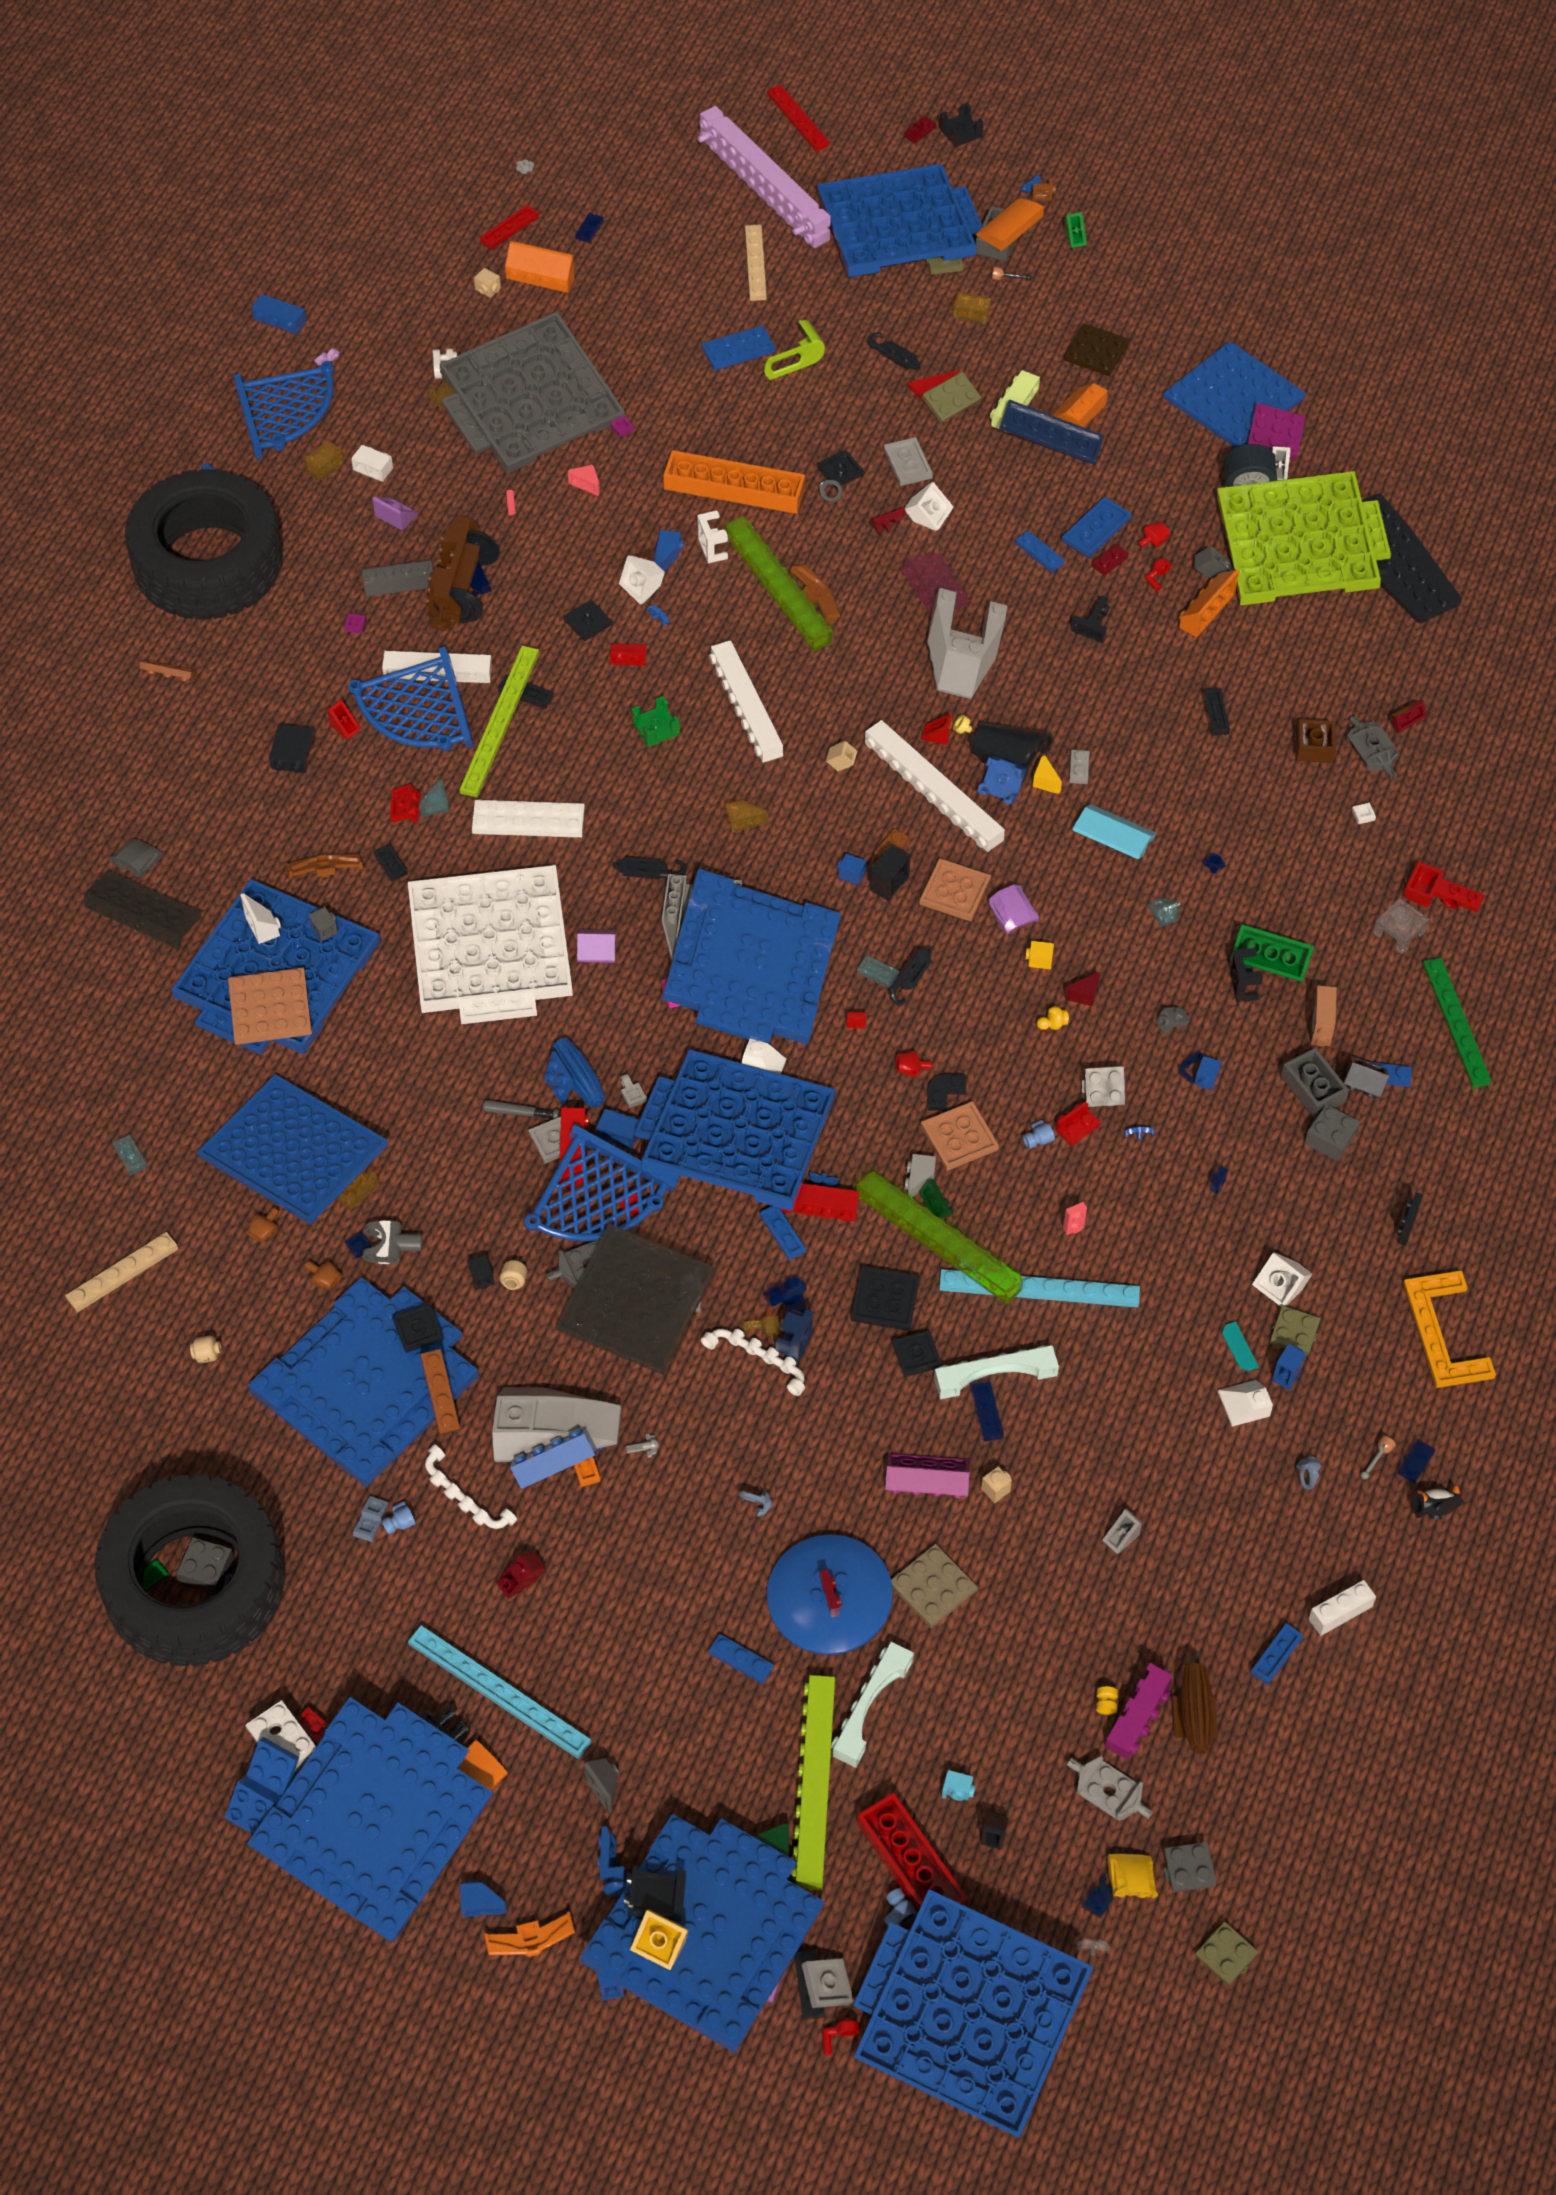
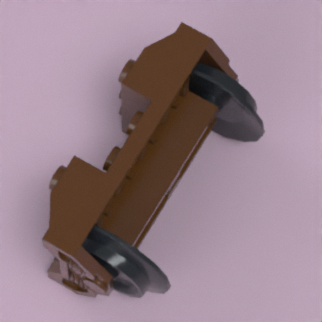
M458 515L457 519L447 526L446 532L441 535L440 543L442 544L440 545L438 560L440 567L435 566L433 573H430L428 577V583L430 584L427 588V594L429 595H427L425 605H428V615L431 621L430 628L445 631L457 623L474 622L483 613L482 603L469 592L476 565L486 566L493 564L497 561L500 551L496 542L485 533H482L479 529L480 527L472 518Z

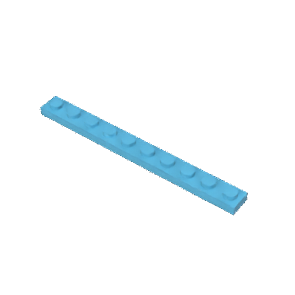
M941 1269L940 1291L1139 1307L1140 1286Z
M420 1626L408 1641L411 1647L577 1759L582 1756L591 1744V1739L423 1626Z

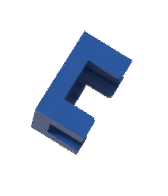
M997 756L989 757L986 764L988 770L984 782L980 783L977 792L1004 799L1003 802L1008 804L1015 803L1027 768Z

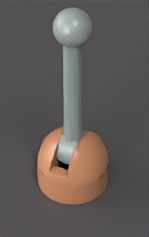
M1384 1435L1380 1438L1378 1442L1379 1452L1366 1471L1361 1473L1362 1479L1369 1477V1472L1383 1453H1390L1394 1449L1396 1443L1391 1438Z

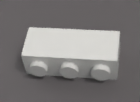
M1363 1580L1314 1607L1311 1610L1309 1621L1319 1635L1322 1636L1372 1608L1376 1596Z

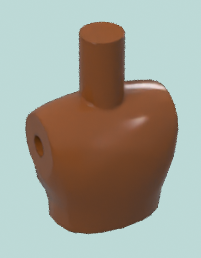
M272 1208L266 1217L256 1214L252 1218L246 1233L256 1241L264 1243L278 1229L273 1220L279 1211Z
M308 1261L305 1265V1268L314 1273L310 1280L316 1287L331 1291L342 1278V1274L330 1262H325L320 1267L311 1261Z

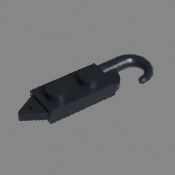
M876 332L868 336V344L880 352L882 356L906 370H921L917 355L893 341H885L881 344L873 341L874 337H884L881 333Z
M625 857L624 860L613 863V868L622 872L623 876L668 879V874L685 875L687 871L685 863L678 860L675 863L682 868L679 872L668 871V866L665 862L655 859Z
M932 946L916 949L897 975V979L889 990L890 999L894 1004L902 1005L906 1002V999L898 1000L896 998V992L899 987L904 990L914 988L932 963Z

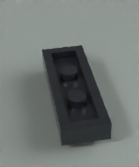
M505 675L499 684L498 692L502 693L509 677L508 675ZM527 683L520 700L546 710L554 698V693Z
M1221 688L1203 689V698L1211 735H1229L1230 727Z
M816 1950L797 1952L794 1960L802 2019L825 2018L824 2007L812 2008L802 1964L806 1961H817Z

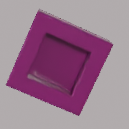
M626 416L610 422L611 428L619 438L634 431V426Z
M348 613L344 626L345 631L362 634L366 623V616Z

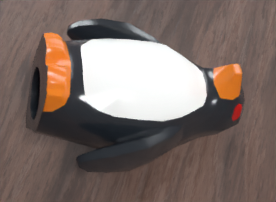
M1454 1486L1450 1492L1444 1489H1432L1424 1492L1415 1491L1412 1499L1416 1518L1429 1514V1518L1435 1520L1442 1519V1516L1450 1514L1463 1503V1497L1458 1486Z

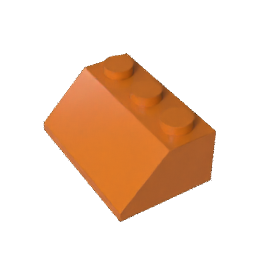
M1095 383L1078 387L1052 416L1084 428L1106 405L1108 390Z

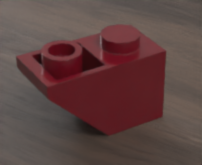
M536 1553L521 1554L506 1570L497 1584L509 1599L535 1583L547 1568Z

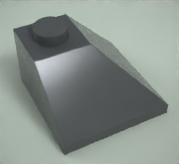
M606 1758L586 1762L583 1764L585 1781L607 1813L610 1814L613 1810L618 1788L619 1771L613 1763L609 1764Z

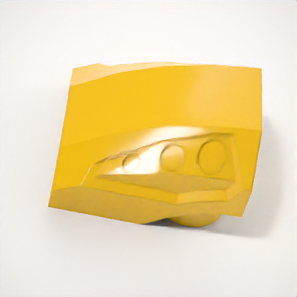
M1109 1854L1107 1856L1113 1896L1136 1895L1139 1898L1150 1896L1151 1898H1156L1158 1896L1155 1888L1151 1856L1136 1854Z

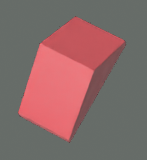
M593 465L568 471L569 484L599 496V480Z

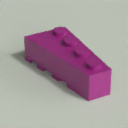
M1152 1663L1146 1669L1145 1680L1140 1679L1134 1692V1699L1131 1697L1123 1711L1125 1713L1124 1716L1120 1715L1106 1740L1105 1748L1126 1760L1129 1759L1131 1754L1135 1755L1141 1745L1138 1743L1141 1737L1146 1738L1151 1728L1148 1725L1151 1720L1156 1721L1161 1712V1709H1159L1162 1703L1166 1704L1171 1695L1169 1688L1173 1675Z

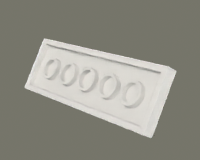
M475 800L472 834L582 837L585 806L580 803Z

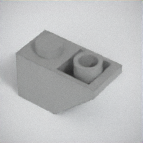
M913 1154L912 1161H908L907 1173H910V1178H906L905 1189L908 1190L909 1198L917 1195L928 1180H934L935 1156Z

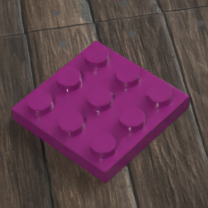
M1257 403L1247 444H1260L1271 450L1273 446L1290 448L1289 459L1296 461L1306 416Z

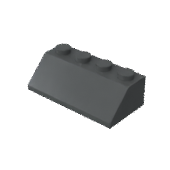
M431 559L361 568L366 597L426 589L430 584L428 583L429 574L433 573Z

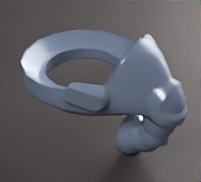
M1308 1456L1302 1459L1296 1467L1300 1469L1302 1486L1306 1490H1311L1315 1487L1316 1480L1319 1478L1318 1470L1321 1468V1464L1314 1456ZM1306 1469L1308 1470L1310 1475V1480L1308 1484H1306L1304 1481V1472Z
M741 1491L738 1493V1496L744 1500L763 1505L762 1509L758 1508L756 1511V1516L758 1517L767 1514V1511L772 1507V1500L767 1491H764L760 1496Z

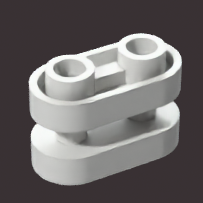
M453 348L446 349L447 354H440V349L433 350L435 379H442V375L439 372L441 361H447L457 356V352H453Z

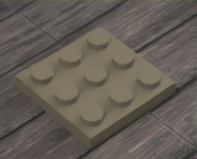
M936 1544L891 1580L892 1589L931 1629L978 1591V1587Z

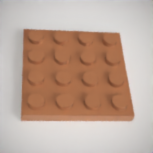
M304 968L228 978L235 1045L312 1034Z

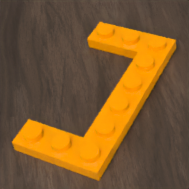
M1456 1271L1404 1280L1403 1285L1435 1387L1440 1388L1495 1379L1496 1374L1490 1357L1451 1364L1430 1297L1466 1292L1467 1285L1463 1272Z

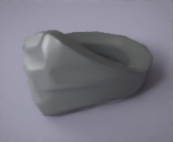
M826 480L819 485L820 495L825 501L834 503L841 499L843 488L838 481ZM828 485L837 486L838 494L836 497L829 498L826 495L825 490Z

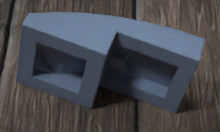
M370 1496L362 1509L361 1518L353 1530V1536L373 1542L381 1526V1520L384 1519L389 1502Z

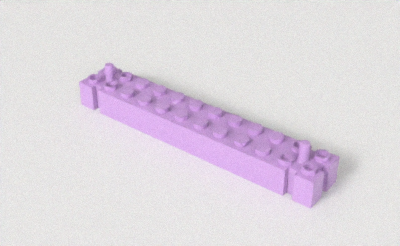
M717 106L700 113L699 124L701 128L700 136L698 137L700 143L705 142L709 145L710 149L718 154L720 159L724 160L730 169H733L750 188L757 192L759 197L766 201L768 206H771L788 225H791L794 228V235L800 234L813 248L830 241V230L828 229L830 226V215L824 209L820 210L819 205L728 117H724L723 112Z

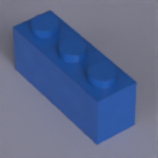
M263 294L259 296L252 306L253 319L298 334L307 321L305 309Z

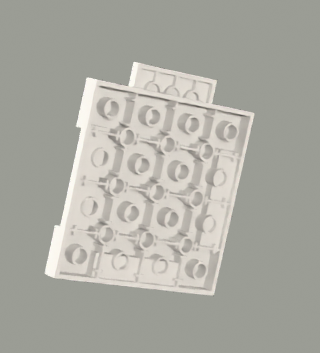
M556 865L408 882L422 1013L460 1009L461 1024L537 1016L535 1000L573 996Z

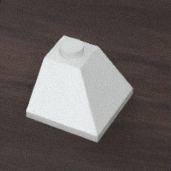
M931 482L913 496L905 507L906 513L914 522L935 531L941 527L953 509L952 504L934 482Z
M629 555L627 556L619 584L641 605L661 586L665 572L653 561Z
M244 893L241 894L245 918L258 943L260 944L280 936L278 928H281L278 918H274L271 911Z
M749 1039L742 1064L781 1074L786 1058L768 1043Z
M1274 1252L1252 1285L1279 1306L1286 1307L1302 1291L1312 1273L1299 1263Z
M1257 1380L1218 1390L1231 1426L1266 1418L1271 1414L1273 1404L1266 1388Z

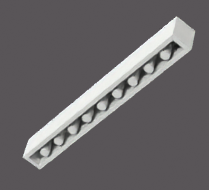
M882 720L865 731L867 747L873 749L882 760L884 759L889 763L893 770L899 772L905 781H909L914 786L916 791L921 792L930 803L937 806L942 814L947 815L952 823L958 825L968 837L976 841L980 848L989 852L1004 841L1005 829Z

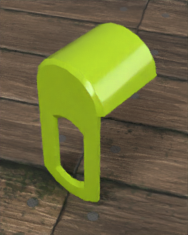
M798 321L807 334L799 342L800 347L775 355L767 360L764 367V373L770 380L810 366L822 358L825 352L824 342L809 321ZM797 353L800 354L801 358L798 363L777 371L772 370L774 362Z

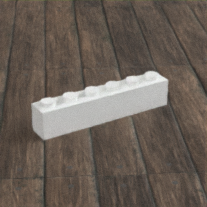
M385 651L382 666L383 675L441 657L440 653ZM449 653L457 682L490 683L492 673L491 655ZM438 666L420 672L431 674ZM442 668L436 675L445 677L446 674L444 668ZM416 673L400 677L399 679L410 680ZM419 676L416 680L425 681L427 677ZM432 678L430 681H440V680H438V679H433V678Z

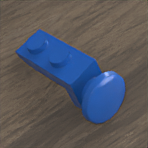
M603 1826L602 1834L599 1835L601 1855L598 1856L600 1878L606 1883L603 1886V1891L609 1896L621 1897L626 1889L627 1873H625V1867H616L617 1841L614 1834L606 1826Z

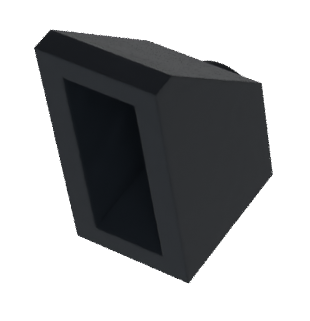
M998 1812L988 1813L983 1828L981 1845L1002 1850L1009 1818Z

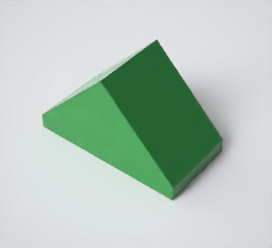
M1082 212L1068 214L1065 217L1064 233L1070 248L1087 245Z

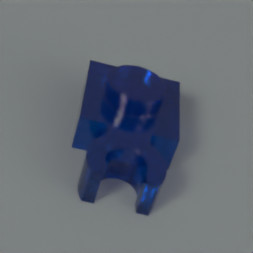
M1107 1877L1102 1878L1100 1890L1093 1887L1082 1904L1084 1909L1100 1919L1113 1899L1108 1896L1113 1894L1112 1887L1107 1888L1105 1886Z

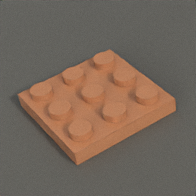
M939 858L920 898L919 905L972 922L991 881V875Z
M973 1101L921 1122V1128L946 1171L999 1150L998 1143Z

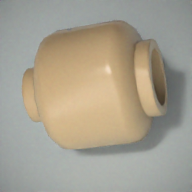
M507 1261L502 1267L500 1282L505 1288L510 1290L521 1288L526 1280L527 1267L520 1261Z
M214 1336L197 1337L190 1345L191 1356L198 1363L216 1361L218 1354L222 1352L221 1343L216 1341Z

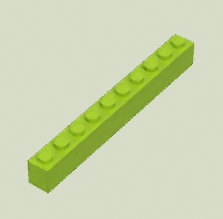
M810 1675L809 1683H805L804 1696H808V1703L803 1704V1716H807V1723H802V1736H806L805 1743H801L800 1756H804V1764L800 1763L799 1777H803V1784H798L797 1797H802L801 1805H797L796 1818H800V1826L795 1825V1839H799V1844L794 1846L793 1860H797V1868L795 1867L792 1872V1881H796V1885L800 1888L809 1890H822L835 1691V1677Z

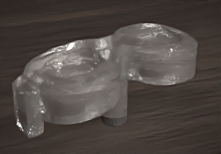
M1083 1939L1077 1943L1076 1951L1091 1948V1956H1095V1949L1110 1953V1945L1103 1940L1092 1941L1091 1939Z

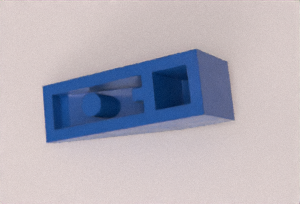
M660 530L655 563L664 572L679 557L680 550H683L684 540H681V532Z

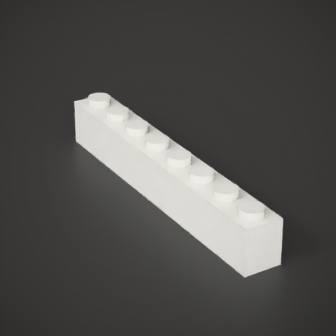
M731 640L711 646L710 662L712 665H715L718 678L721 677L723 689L728 691L730 703L735 705L737 717L740 716L742 727L744 730H747L750 743L754 744L756 756H760L762 762L782 757L783 744Z

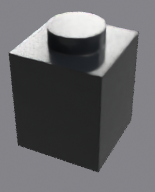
M486 1255L467 1260L468 1270L475 1290L486 1289L490 1285H494L493 1274Z

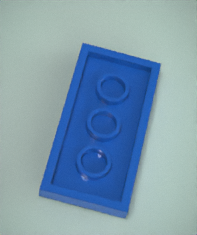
M763 325L701 343V348L714 371L776 352V347Z
M1104 497L1062 536V541L1090 558L1132 518V513Z

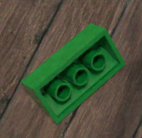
M1241 925L1233 949L1256 948L1257 956L1243 958L1244 965L1303 982L1314 952V946L1245 925Z

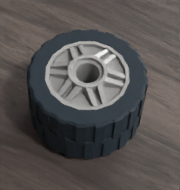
M1245 444L1229 451L1224 458L1225 486L1232 487L1277 481L1276 459L1273 451L1260 444Z

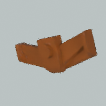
M806 564L792 566L790 572L794 573L806 585L802 592L810 604H819L824 617V623L836 621L840 617V613L829 587Z
M322 854L287 863L286 867L288 877L292 879V876L315 871L317 877H329L336 874L335 868H359L363 870V863L359 854Z

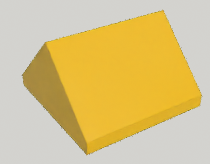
M648 1909L630 1950L671 1970L686 1942L688 1929Z

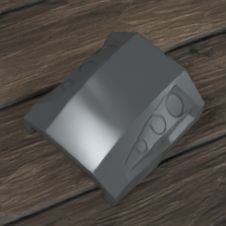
M130 838L113 856L109 857L110 863L117 864L119 869H128V871H132L134 876L142 877L149 869L154 867L163 854L147 843Z

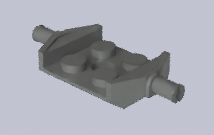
M1355 715L1350 717L1349 721L1354 728L1348 733L1346 742L1351 741L1367 764L1366 770H1384L1390 779L1394 778L1397 774L1391 766L1398 759L1399 751L1382 727L1375 721L1360 723ZM1370 741H1373V742H1377L1378 744H1377V745H1372V744H1370L1369 742H1370Z
M601 1235L597 1241L565 1253L560 1251L559 1268L553 1272L546 1273V1277L549 1282L560 1277V1279H563L574 1289L617 1273L618 1257H620L621 1253L630 1251V1245L627 1242L620 1246H614ZM586 1261H591L594 1266L587 1269L583 1264Z

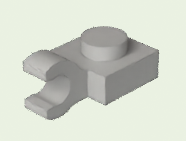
M628 1074L621 1076V1085L624 1088L621 1090V1094L629 1109L647 1102V1097L640 1084L636 1083L633 1085Z

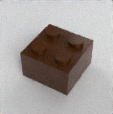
M1299 719L1296 732L1297 761L1333 763L1336 752L1335 721Z

